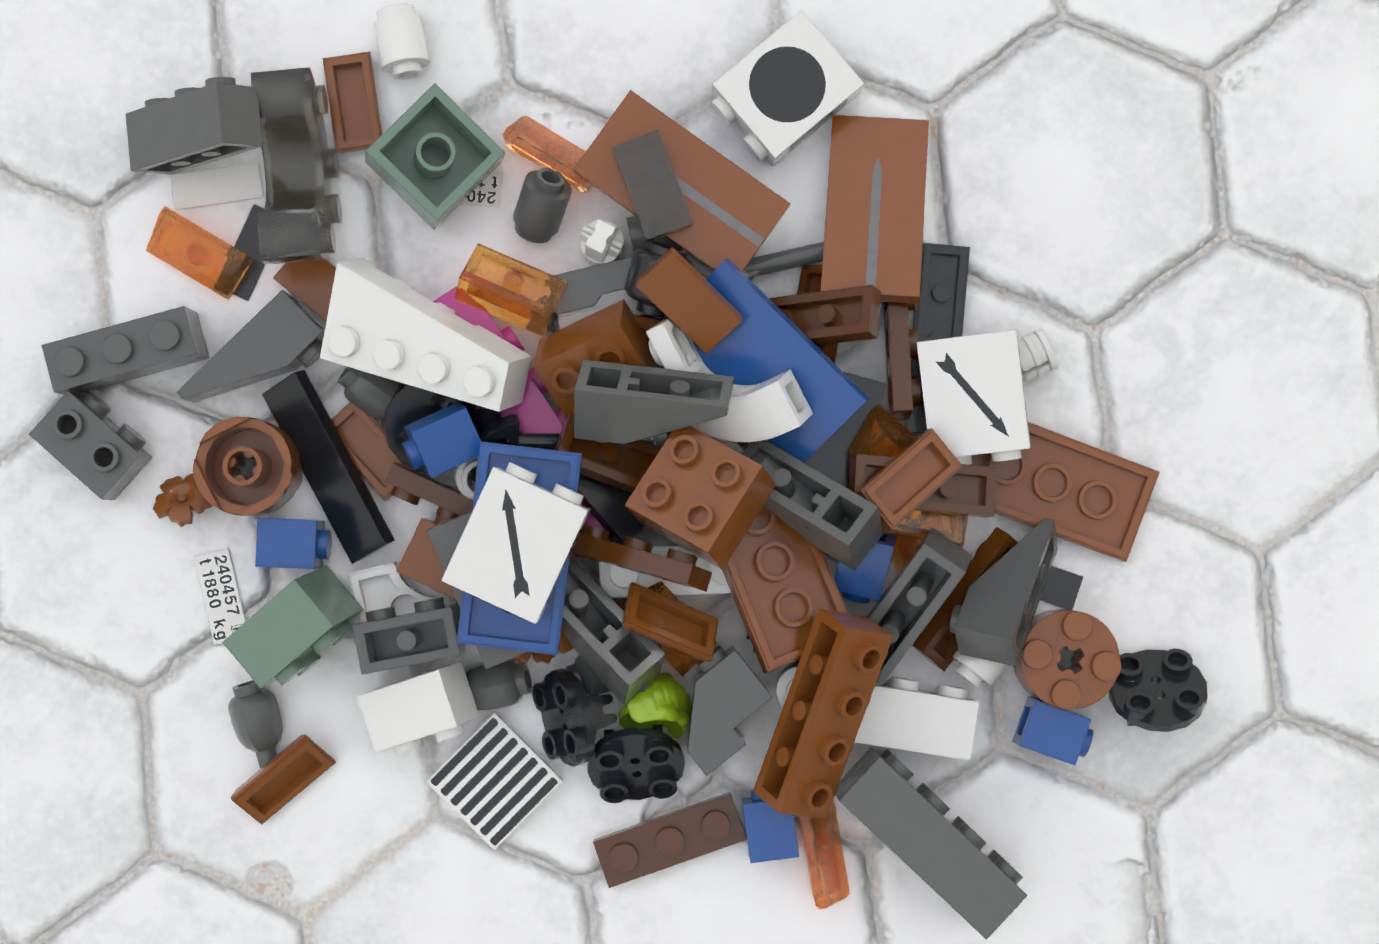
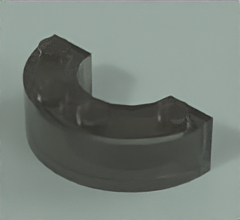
M310 67L251 73V87H257L263 145L261 149L266 181L264 212H257L260 261L265 265L328 259L330 253L336 252L334 224L342 223V208L339 194H333L331 178H339V160L336 149H328L323 114H328V99L325 85L315 84Z

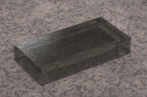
M658 130L611 147L646 242L693 225Z

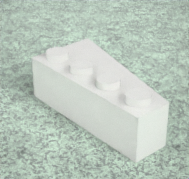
M365 258L337 262L320 359L498 412L522 403L531 355L480 325L474 326L455 315L456 311L424 297L414 291L415 287L399 278L394 279L378 270L377 265Z

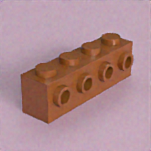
M818 609L753 789L759 797L779 814L826 818L893 638L891 633L866 616Z

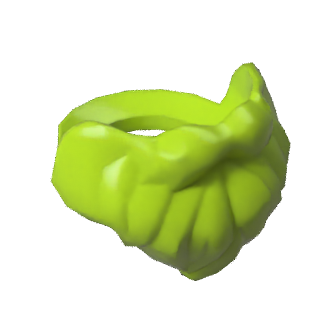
M660 673L650 682L644 692L637 693L628 701L627 705L621 708L618 713L620 726L624 729L631 727L652 728V725L662 724V727L665 726L673 738L681 739L690 723V713L692 710L690 696L670 673Z

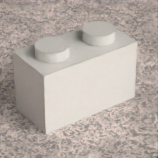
M462 661L356 696L375 752L394 747L396 755L403 754L424 746L422 738L432 734L435 735L437 742L448 740L465 733L462 724L480 717Z

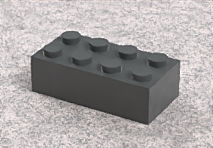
M871 747L840 780L836 793L837 799L987 940L1028 896L1017 885L1023 876L994 849L988 856L985 855L981 849L986 845V842L959 816L951 823L944 816L950 808L923 782L915 789L908 782L914 774L888 749L880 756Z

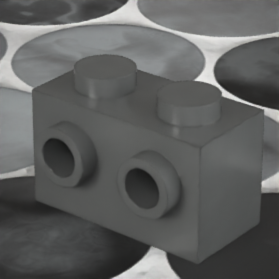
M67 391L29 435L100 499L115 500L153 458L143 449L147 442L129 425L124 423L120 428L106 415L111 409L93 393L88 391L83 395Z
M443 597L415 602V612L396 616L395 606L365 612L367 621L352 625L361 674L458 657L466 652L465 645L457 643L460 619L457 604L445 606Z

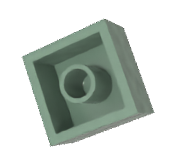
M434 83L365 151V163L435 230L501 164L505 152Z
M326 565L294 579L222 643L260 689L275 680L283 686L296 675L300 676L321 659L319 654L329 646H335L353 631L352 625H355L351 620L364 609Z

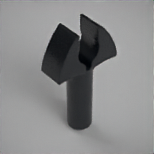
M517 414L502 417L482 429L485 440L503 438L509 440L506 445L555 450L560 433H524L519 428L520 422Z

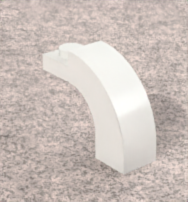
M667 318L646 331L650 339L648 342L650 353L658 365L671 370L714 374L702 361L692 340L671 319ZM790 369L759 384H734L727 416L695 424L691 427L721 440L756 442L777 437L800 427L813 412Z

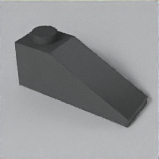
M281 290L176 393L182 399L195 403L297 370L302 364L305 368H308L320 358L325 330L291 295Z
M583 360L574 389V438L594 440L600 443L626 444L725 417L728 414L734 377Z
M768 441L750 442L741 454L761 464L776 485L764 506L816 548L856 571L884 533L878 506Z
M1044 519L969 586L962 605H955L950 620V632L956 634L960 655L1017 666L1058 550L1054 520Z
M570 556L561 631L594 675L625 705L660 674L666 654L654 641L622 628L625 611Z

